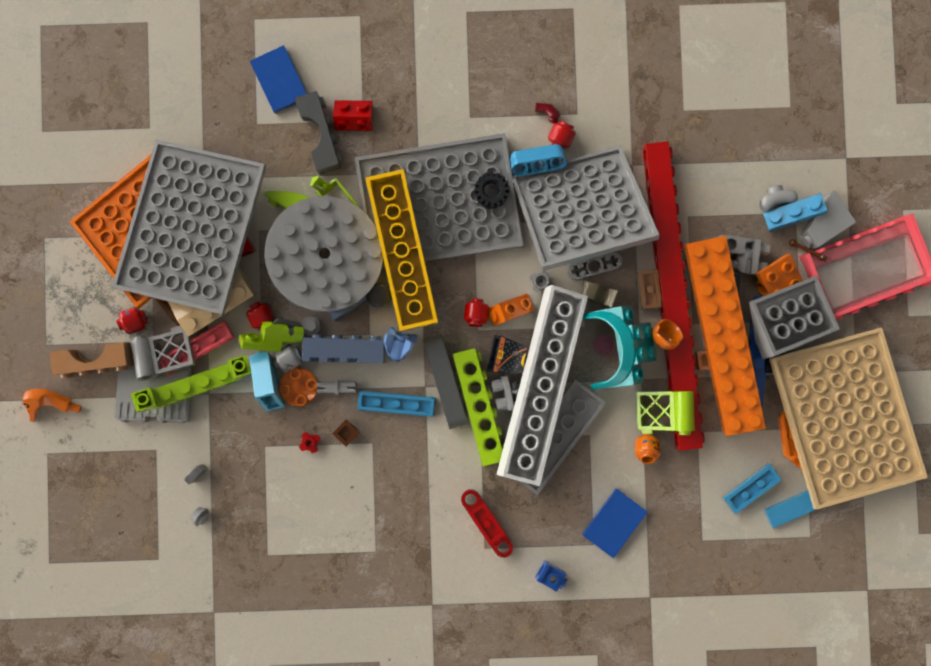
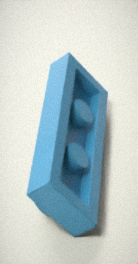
M820 193L764 212L763 216L769 232L826 214L827 208Z
M767 464L722 498L732 512L737 514L782 479L771 464Z

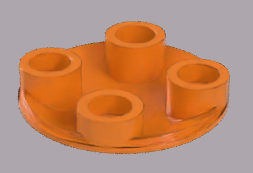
M294 368L290 372L285 373L279 384V392L282 398L294 406H303L310 403L315 398L318 389L316 377L312 372L304 368Z

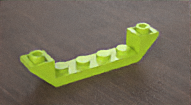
M247 355L227 360L228 363L155 389L148 387L131 393L136 412L162 408L237 382L251 374Z

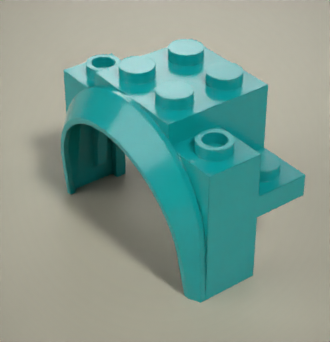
M631 305L584 313L582 319H601L614 329L620 363L617 372L609 380L590 384L592 390L644 383V372L641 364L657 361V350L654 346L651 322L634 324V312Z

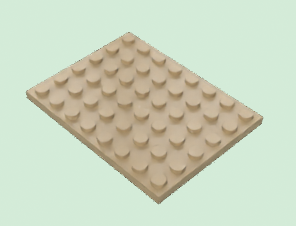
M882 327L769 358L813 509L818 510L928 478Z

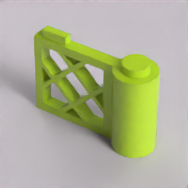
M694 391L636 392L638 430H642V434H654V430L679 431V435H691V431H695ZM642 395H648L653 400L648 408L643 404ZM663 395H670V404L665 408L659 400ZM655 404L663 410L657 418L650 411ZM646 414L654 420L650 426H643V417ZM664 414L670 418V426H664L659 421Z

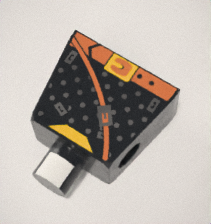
M494 335L487 371L522 374L527 359L528 347L504 336Z

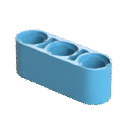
M558 144L519 150L510 155L511 170L515 176L560 170L567 164L564 147Z

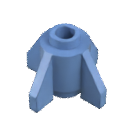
M389 327L388 334H385L383 340L386 354L391 360L396 362L405 359L412 351L418 335H407L406 333L398 332L393 327Z

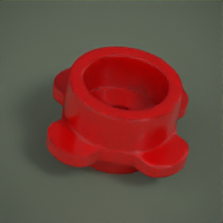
M308 432L303 433L301 436L302 443L299 445L300 450L316 453L320 436L309 435Z

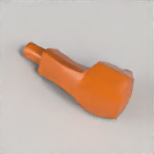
M29 389L23 396V405L29 414L30 422L36 421L37 414L42 406H53L64 412L70 410L76 413H80L82 408L80 405L71 403L72 399L48 389Z

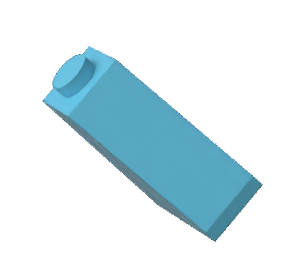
M268 351L257 352L255 355L249 356L255 399L266 412L285 407L284 400L279 392L280 383L272 356Z

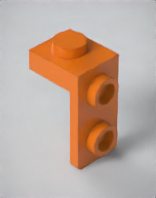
M524 294L490 307L489 319L492 321L493 326L533 312L534 307L529 295Z

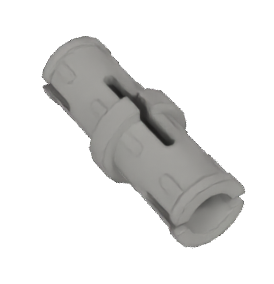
M339 380L334 382L319 381L317 382V387L325 388H318L317 394L334 393L339 395V393H356L357 383L356 381L339 382Z

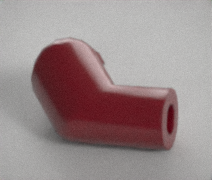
M536 103L535 112L546 113L549 116L550 123H557L559 121L560 112L552 104Z

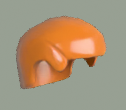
M662 319L652 332L655 343L665 350L676 348L683 339L681 329L674 322L667 319Z

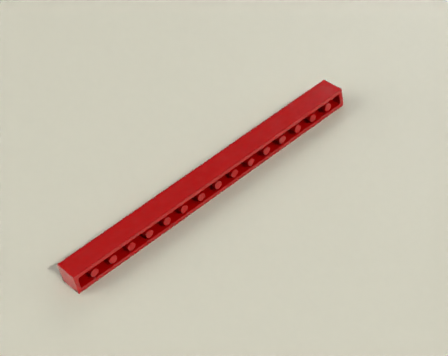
M669 141L648 143L644 145L642 152L649 212L659 233V240L652 242L655 269H658L662 303L660 308L661 320L667 319L674 322L683 333V339L676 348L665 350L669 391H694L695 431H691V435H679V431H674L675 449L703 448L702 443H705V436L701 432L700 426L703 423V418L698 408L701 400L696 390V386H698V376L694 372L696 357L692 355V347H694L693 336H690L692 320L691 317H688L687 309H690V302L686 298L685 292L688 289V284L683 274L686 266L681 256V253H683V242L679 238L681 224L677 221L679 205L675 203L677 187L673 185V177L675 176V168L671 166L673 150L672 147H669Z

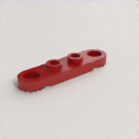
M473 489L464 491L461 496L462 505L495 554L501 558L511 555L513 551L511 540L479 493ZM473 494L476 496V502L471 505L467 504L465 501L467 495ZM501 542L509 545V549L506 552L498 550V545Z

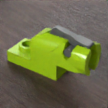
M276 318L273 322H262L259 335L255 333L240 334L239 343L242 349L281 352L283 343L302 342L304 328L299 322Z

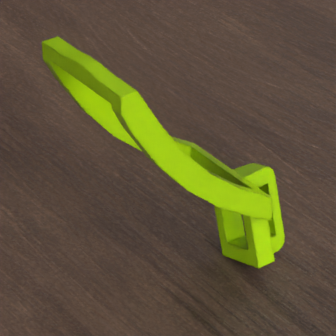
M319 176L312 177L310 186L317 190L318 196H324L338 185L352 204L359 208L336 177L329 183Z

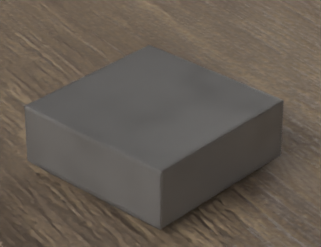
M204 464L196 466L184 478V481L187 484L194 483L208 468Z

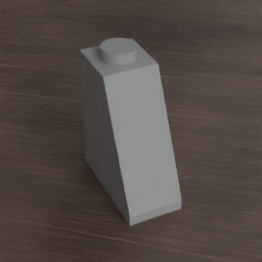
M835 190L823 197L827 213L809 219L801 232L803 243L811 250L820 247L856 223Z

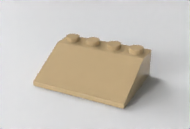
M238 266L225 314L258 294L240 266ZM168 302L178 323L188 337L223 316Z

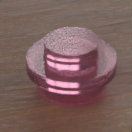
M600 335L594 341V349L600 354H607L613 348V341L607 335Z

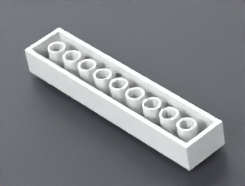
M554 285L545 288L497 475L540 486L588 296Z

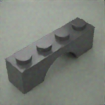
M315 91L295 97L299 114L303 121L316 124L321 131L320 142L311 152L316 171L320 175L340 169L342 157L340 151H336L334 144H337L334 132L331 133L329 126L332 124L329 115L324 113L323 108H326L323 96L320 97L318 92Z

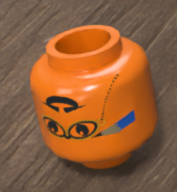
M643 434L635 440V456L639 461L644 464H652L659 459L661 455L660 442L656 437L651 434Z

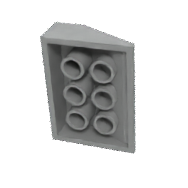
M817 275L749 302L755 342L762 359L774 357L840 329Z

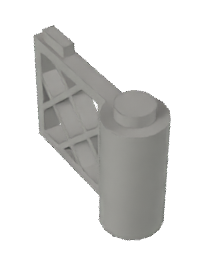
M181 326L170 328L171 332L150 338L145 336L133 338L134 340L130 342L137 380H150L157 377V375L195 365L190 337L187 336ZM183 334L184 341L180 347L172 343L177 335ZM165 340L167 344L161 352L158 351L155 342ZM171 344L179 348L173 358L165 355ZM182 351L188 354V362L179 363L176 361ZM163 356L171 360L166 368L160 369L159 363Z

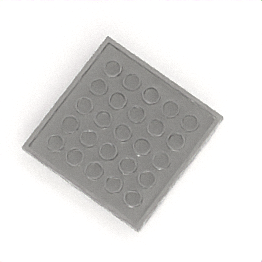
M621 146L569 159L566 166L560 170L526 176L512 175L514 189L543 271L659 240L657 228Z

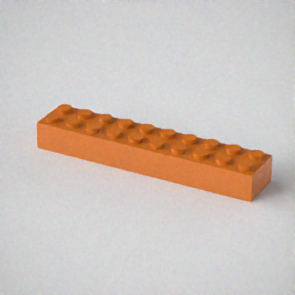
M725 235L685 244L684 250L722 433L725 436L766 429L727 237Z

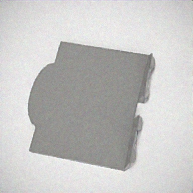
M134 365L128 366V370L118 371L114 417L121 422L140 421L145 423L149 421L147 417H157L159 423L188 422L190 398L162 408L137 413L131 393L148 387L155 389L190 377L192 366L179 369L169 376L161 374L153 379L144 381L137 380Z

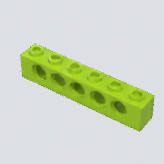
M475 348L454 353L453 357L482 466L499 463L504 444L501 445L499 437H502L500 425L496 426L494 420L498 418L495 407H491L489 402L492 399L490 388L486 389L484 381H488L485 369L481 370L479 363L483 362L480 351L476 352ZM470 363L476 366V372L472 375L465 372L466 365ZM473 382L480 383V392H471L470 385ZM478 401L486 403V409L482 412L475 409V404ZM489 420L491 427L488 430L481 429V421ZM492 438L496 441L494 448L489 449L485 446L487 439Z

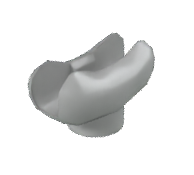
M782 185L773 186L767 189L768 195L761 199L759 206L762 211L767 212L773 207L796 202L798 195L793 190H783Z

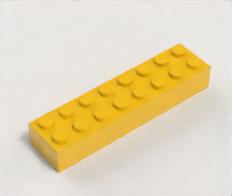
M404 169L366 177L399 331L402 332L438 324Z

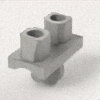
M508 376L499 377L500 379L490 382L492 392L502 391L503 398L494 400L496 410L506 409V411H512L514 409L512 394L514 401H516L519 389L516 382H511V390Z

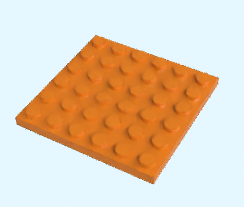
M151 154L69 221L113 279ZM124 291L134 306L139 309L152 299L151 297Z

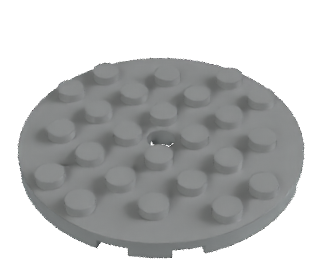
M311 197L289 206L274 221L265 242L266 268L276 289L291 303L315 312L339 311L358 303L374 287L383 264L378 232L373 221L356 205L335 197ZM322 249H326L330 252V256L323 259L319 256V252Z

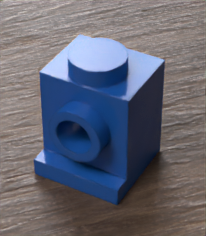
M544 560L535 576L539 583L541 582L556 592L559 588L563 589L567 582L565 571ZM551 576L557 577L555 581H550Z

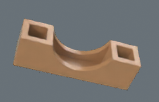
M130 342L106 344L99 358L92 362L85 360L78 350L50 352L52 375H60V378L73 377V373H79V376L91 375V371L97 370V374L108 373L111 368H115L116 371L128 370V366L134 365Z

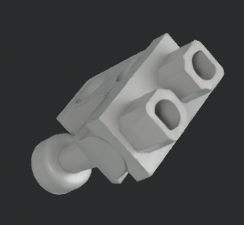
M726 235L729 252L736 255V260H731L733 269L737 273L752 276L768 266V263L759 262V256L769 255L770 245L761 243V240Z

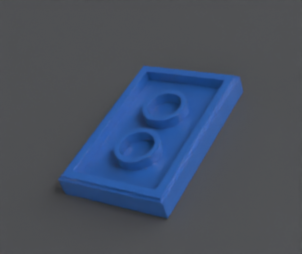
M284 45L250 61L274 113L296 104L295 97L307 94Z
M615 488L582 535L614 559L645 517L647 511Z

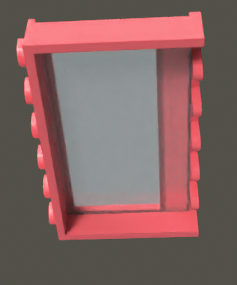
M913 213L814 250V252L820 255H825L827 257L826 262L821 261L810 253L799 256L808 278L817 275L836 321L844 318L843 314L848 312L850 315L860 312L861 307L867 306V308L879 305L878 301L882 299L889 301L897 298L896 294L898 293L907 294L913 292L916 286L920 285V288L931 285V257Z

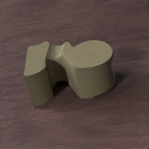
M584 281L580 294L588 296L587 300L596 304L600 303L607 308L613 307L618 294L617 290H605L604 287L597 283Z

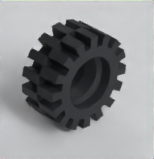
M490 172L489 174L484 173L482 177L478 178L474 191L478 203H481V206H486L488 209L494 207L495 209L506 202L509 195V183L503 175L500 176L498 172L496 174ZM490 183L496 184L499 187V194L496 197H488L484 192L486 185Z

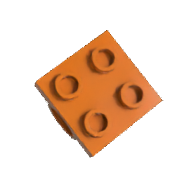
M791 254L782 256L755 273L759 280L756 282V288L762 296L803 281Z

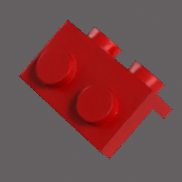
M335 100L333 109L335 130L372 131L373 101Z

